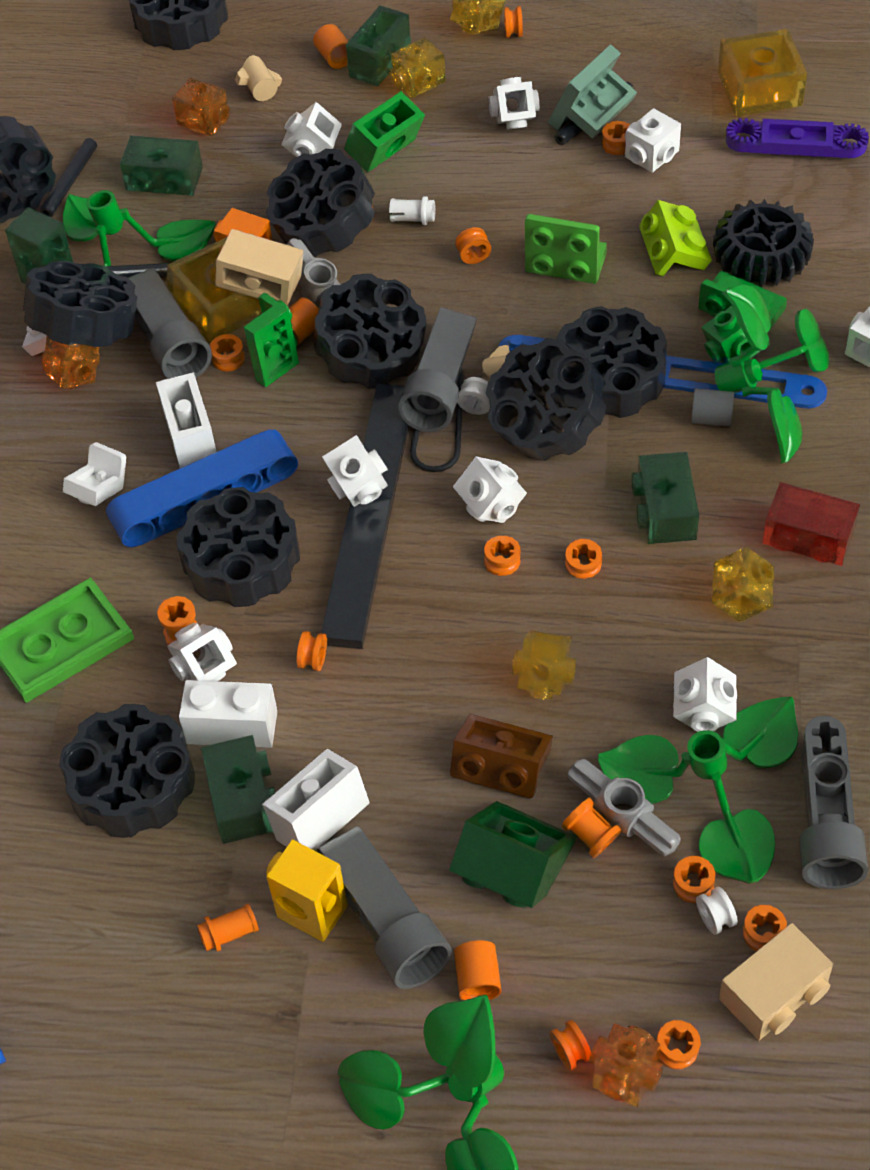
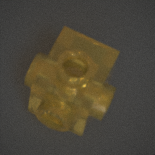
M453 0L450 20L461 25V29L464 32L479 35L481 31L496 29L499 27L506 0Z
M425 37L391 54V78L396 87L402 88L411 98L446 82L444 54Z
M747 547L715 561L712 603L739 622L772 608L774 566Z
M530 630L524 637L523 649H516L512 674L519 676L517 689L528 690V695L534 698L552 699L554 695H561L566 683L573 684L577 659L569 658L572 636Z

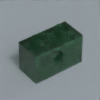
M381 5L378 6L346 44L349 77L377 87L382 83L411 48L409 14Z
M130 135L120 167L125 188L128 191L193 196L203 164L198 141Z
M28 207L5 229L20 280L24 284H26L27 274L33 268H41L54 261L73 262L63 223Z
M675 452L639 456L638 472L631 473L633 496H640L641 504L636 506L637 523L639 529H646L648 544L697 540L699 512L688 453Z
M253 735L201 747L216 822L223 844L273 832L262 805L275 794V788H265L263 777L271 775L266 750H256Z

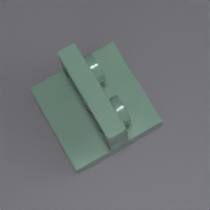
M611 44L567 85L548 120V123L557 131L571 119L593 139L607 123L613 120L633 101L637 92L612 70L621 53Z

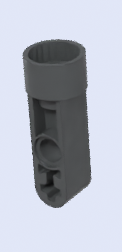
M154 268L128 277L135 285L134 294L137 296L135 320L150 342L151 353L164 375L168 379L193 372L195 378L200 376L211 362L212 351L197 326L188 321Z
M440 307L418 370L408 377L398 404L399 414L409 426L423 432H437L449 425L459 398V390L456 383L473 336L477 317Z
M818 716L811 719L805 727L802 750L808 827L801 833L799 838L802 877L807 883L815 887L842 889L857 885L867 877L866 841L864 832L855 825L845 727L836 718ZM822 747H826L827 753H822ZM821 781H829L832 782V784L823 783Z
M356 826L317 848L318 853L340 864L347 902L375 942V954L397 987L401 989L418 987L434 978L444 969L452 955L450 944L430 916L420 913L360 827Z

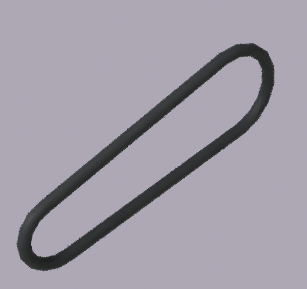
M462 368L458 377L457 387L459 391L461 390L464 377ZM458 403L456 410L455 453L453 458L441 466H430L422 463L416 456L420 430L414 428L410 454L416 466L426 471L439 472L451 468L458 461L461 453L462 408Z

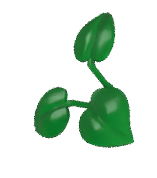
M108 190L95 192L89 198L68 194L63 212V227L69 239L85 242L99 235L104 266H111L106 235H113L122 229L124 220L151 246L159 247L160 257L168 261H183L196 256L207 245L216 226L215 221L211 220L174 221L159 228L157 231L158 239H156L130 216L127 208H119L114 194Z
M737 285L725 290L722 295L733 306L742 330L751 346L739 356L730 358L729 363L717 366L715 368V381L718 389L721 391H734V393L742 391L744 397L752 394L767 395L768 409L780 451V464L786 463L801 445V422L789 396L782 397L781 391L778 388L755 387L757 382L762 380L761 369L805 352L810 369L818 373L827 369L829 365V352L823 337L820 335V329L815 317L808 309H803L795 315V328L802 346L758 362L756 359L750 360L748 357L756 351H762L767 348L769 342L767 332L770 330L771 322L766 304L759 291L749 285Z
M791 696L769 699L741 710L736 714L735 721L726 724L723 738L718 733L710 730L695 733L688 741V752L681 754L682 761L679 766V756L674 745L666 738L658 735H643L629 739L614 749L598 754V761L603 774L611 780L619 777L632 779L639 783L644 790L645 799L652 804L664 801L670 797L673 792L672 777H681L689 765H691L693 772L698 777L707 780L712 779L725 820L712 821L703 829L699 839L701 857L713 865L715 873L751 884L759 881L771 867L775 855L774 831L767 818L757 810L746 809L732 816L721 775L727 768L726 754L737 761L747 757L749 762L758 768L780 766L793 756L798 746L799 737L794 699Z
M487 995L444 1003L433 1009L426 1017L423 1031L425 1045L431 1058L438 1064L447 1067L446 1073L409 1087H401L402 1073L399 1064L388 1054L377 1050L358 1051L345 1058L339 1065V1083L347 1102L362 1122L375 1129H390L402 1120L405 1113L402 1097H410L448 1083L451 1094L457 1100L472 1102L473 1106L461 1126L463 1138L454 1139L446 1146L445 1162L447 1170H519L515 1154L503 1136L488 1128H479L472 1132V1127L482 1108L488 1105V1099L485 1094L501 1084L504 1078L503 1065L495 1055L494 1022Z

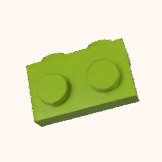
M657 200L651 210L642 218L639 228L656 275L664 276L673 263L704 271L712 261L706 241L697 222L696 214L689 207Z

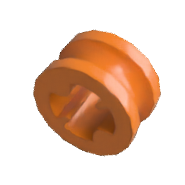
M517 6L515 10L504 7L506 38H510L512 34H517L518 37L523 36L521 6Z
M612 121L603 127L602 147L607 153L611 155L625 154V133L630 124L624 121Z
M468 228L462 231L456 238L455 246L459 251L462 261L467 264L480 263L491 253V244L487 239L486 233L481 228Z
M223 334L211 341V359L216 369L229 372L243 365L245 354L239 337L232 334Z
M496 536L487 541L484 546V565L486 569L497 576H507L514 573L520 565L519 543L508 536ZM500 552L502 555L509 554V558L505 559L502 555L495 557V553Z
M578 539L570 543L565 554L567 571L572 576L582 579L591 578L598 574L602 565L600 546L590 539ZM587 554L589 564H580L578 555Z
M310 631L302 632L297 649L298 668L305 669L307 665H311L314 671L322 669L327 650L326 634L319 633L317 637H313Z
M689 856L680 860L675 867L673 888L678 897L686 902L696 903V897L701 894H705L708 897L711 896L716 875L713 865L700 856ZM694 872L699 874L698 879H701L700 886H690V880H687L688 873Z
M771 905L755 906L748 911L745 917L743 938L752 950L758 951L787 927V921L783 913ZM766 922L773 925L772 933L767 931L763 936L756 933L757 925L763 926Z
M573 1020L565 1022L564 1030L559 1031L554 1028L549 1032L552 1045L558 1057L569 1071L577 1067L576 1062L581 1059L588 1062L592 1059V1053L587 1040Z
M673 1020L665 1023L660 1028L655 1042V1053L658 1060L664 1066L671 1069L689 1067L698 1055L701 1046L700 1035L696 1028L683 1020ZM670 1036H673L677 1041L685 1038L688 1041L685 1049L687 1053L683 1054L678 1048L670 1051L668 1049Z

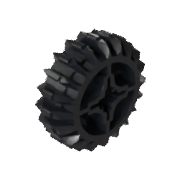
M764 198L761 203L755 204L749 199L746 206L736 204L733 211H725L722 219L718 220V224L715 227V235H713L714 255L716 262L721 263L723 272H731L733 276L742 277L747 282H759L761 287L765 282H771L777 286L781 279L790 282L794 275H801L802 270L808 265L814 244L813 233H811L810 223L804 220V214L795 213L793 205L784 208L781 207L780 201H777L775 204H768Z

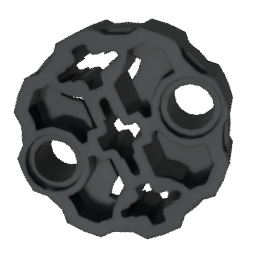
M129 0L135 29L141 32L143 41L153 47L164 46L172 50L190 49L196 44L209 42L220 34V27L228 20L226 0Z
M0 116V223H4L13 217L24 216L37 209L44 195L53 189L56 174L52 169L53 156L40 134L33 126H25L18 123L15 117Z
M326 148L319 153L311 155L304 153L288 163L286 170L280 176L272 180L267 191L269 207L266 210V214L283 242L287 244L293 238L301 240L313 257L329 251L339 252L351 245L356 235L369 226L375 213L372 208V198L375 192L368 178L356 160L348 159L341 150Z
M69 261L49 262L47 266L33 268L26 276L23 310L25 311L24 322L32 330L47 335L50 340L67 345L83 344L92 347L109 346L118 339L128 338L133 331L137 296L134 294L135 285L127 277L120 276L101 265L93 263L80 264Z
M372 273L353 275L349 281L341 285H332L321 297L320 309L314 323L313 341L316 355L323 358L328 365V372L333 377L343 383L355 382L362 384L367 389L376 388L377 383L389 384L390 381L398 377L408 376L418 364L420 348L424 341L427 324L424 308L418 305L412 298L411 289L396 279L384 280L377 278ZM387 304H393L397 307H390ZM342 355H350V356H353L354 358H350V359H349V358H344V357H341V356H342Z
M602 306L594 307L583 311L580 318L573 323L565 324L560 330L556 339L565 341L570 348L578 353H583L601 374L604 380L602 398L607 405L605 415H615L623 418L637 414L643 405L649 401L656 400L662 393L665 386L667 340L661 328L648 322L645 319L644 313L628 307L621 309H607ZM584 372L579 374L573 383L582 379Z
M546 338L534 345L521 344L506 355L504 364L489 379L486 395L489 398L490 411L487 417L495 432L509 444L517 447L528 458L546 461L554 455H571L584 447L593 429L602 424L607 407L602 398L604 380L585 355L570 348L565 341ZM584 372L582 379L573 383L575 378ZM518 416L517 421L512 426H509L510 421Z
M245 487L224 489L219 495L211 499L200 500L193 505L187 512V521L184 527L177 533V548L183 571L192 581L194 591L209 602L219 600L227 602L233 607L255 605L259 599L271 594H279L292 581L291 572L294 565L300 561V547L295 520L286 513L283 501L269 492L259 494L250 492Z
M123 704L117 710L108 713L96 712L79 724L78 733L72 742L63 747L59 767L66 783L65 791L74 812L86 826H98L106 830L111 837L128 838L135 836L139 831L149 828H162L178 816V807L184 798L193 792L195 771L181 727L169 715L153 713L149 711L146 705ZM85 766H90L88 769L84 771H79L81 768ZM177 769L175 773L165 775L166 772Z

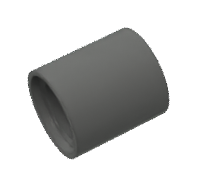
M695 388L691 424L731 427L734 391Z

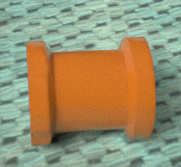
M170 597L164 600L158 608V620L164 627L163 635L167 645L177 640L175 634L179 630L192 623H197L194 620L196 616L195 607L191 600L186 597Z
M587 798L571 812L561 827L565 831L572 830L590 848L589 855L594 859L617 838L622 829L618 825L611 826L593 808L594 802Z

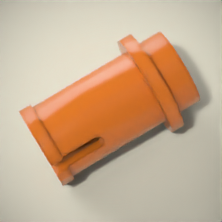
M249 903L245 904L244 907L211 920L209 916L203 917L204 922L196 925L205 950L209 951L215 948L216 952L221 951V945L259 931L256 918Z

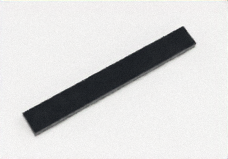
M377 383L363 446L368 453L375 449L388 469L381 474L388 486L382 489V493L377 499L368 504L360 503L354 507L350 502L321 633L327 636V646L363 649L409 425L401 418L398 411V404L405 387L402 385Z

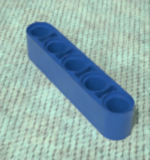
M266 430L116 497L108 504L106 515L122 543L127 547H137L184 526L187 521V512L193 505L200 500L211 499L219 495L224 489L245 487L250 492L257 493L289 478L296 471L298 460L280 432L277 430Z

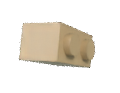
M231 229L216 260V286L258 298L263 293H267L276 301L281 300L288 306L301 278L304 250Z
M791 923L722 980L719 1000L760 1041L770 1031L777 1035L786 1029L796 1017L794 1011L806 1001L813 1005L827 993L831 986L828 980L833 963Z

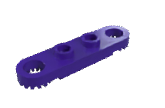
M738 118V121L732 120V123L728 124L725 141L729 148L737 152L856 158L866 152L869 136L865 128L861 129L860 125L855 127L853 123H851V126H848V124L843 126L833 125L834 122L762 119V121L751 119L748 121V118H745V120ZM746 133L750 136L749 138L748 136H746V139H744V137L742 136L741 139H739L740 136H736V134ZM854 139L857 141V144L853 142V145H851V142H849L847 145V141L843 142V140Z

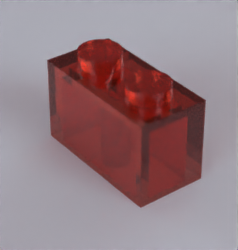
M780 482L766 517L762 544L773 546L780 551H790L808 556L819 562L842 566L855 531L860 504Z

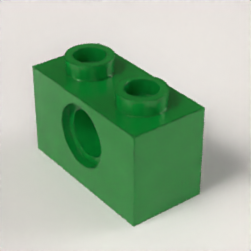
M400 91L352 124L344 150L368 173L416 139L425 114Z

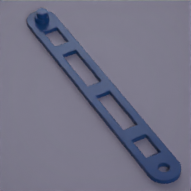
M511 335L504 338L498 347L508 345L511 352L521 344L534 345L546 338ZM666 355L664 388L694 392L695 388L719 390L716 384L669 378L671 367L715 373V368L724 363ZM761 369L762 380L786 383L782 397L789 396L795 407L815 408L820 406L826 399L827 387L817 377ZM811 389L814 393L804 395L801 390ZM742 391L734 393V398L767 403V395L752 394L744 397Z

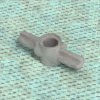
M293 238L286 245L304 250L302 273L298 282L302 287L301 296L309 299L320 308L323 294L332 285H341L337 280V269L332 262L326 259L314 258L301 240Z
M586 759L577 760L568 772L569 780L594 800L593 808L611 826L618 825L622 829L619 835L631 837L636 834L662 856L670 855L675 851L681 841L680 835L653 814L654 805L645 799L644 790L639 783L632 779L619 777L611 780ZM618 804H627L630 805L632 808L629 810H620L614 806Z

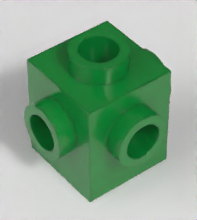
M733 306L718 313L712 320L701 327L707 340L704 343V348L715 363L719 361L724 364L729 363L730 358L739 356L751 346L742 330ZM756 351L754 354H752V355H751L750 357H748V358H749V359L752 358L753 356H755V355H756L757 353H759L760 351Z

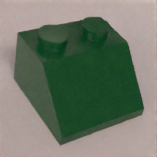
M496 801L465 821L449 871L462 876V881L469 886L479 889L488 888L503 895L502 898L513 906L533 908L547 896L572 850L577 836Z

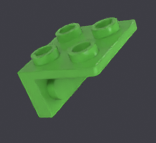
M527 214L525 218V272L597 284L607 254V243L599 242V226Z

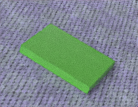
M90 577L0 629V668L24 702L28 703L134 640L132 630Z

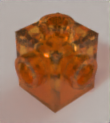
M189 78L172 98L177 125L211 137L221 125L227 122L230 116L225 89L193 78Z
M48 336L46 337L45 353L42 355L43 371L61 388L67 389L95 383L96 370L100 363L99 347L83 344L67 345L50 340Z
M614 1023L607 1038L601 1035L598 1037L589 1058V1063L594 1065L593 1087L613 1100L626 1102L638 1108L646 1089L653 1092L661 1077L664 1064L658 1062L660 1043L654 1041L647 1031L639 1027L628 1026L625 1028Z

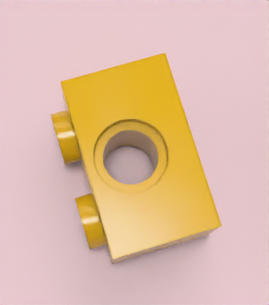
M292 839L283 853L277 852L273 856L266 872L276 915L282 921L324 943L348 906L340 864Z

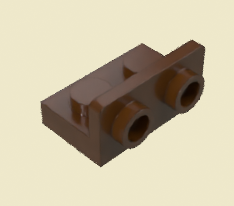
M469 714L454 739L450 775L464 781L526 798H533L537 790L539 772L551 751L553 735Z

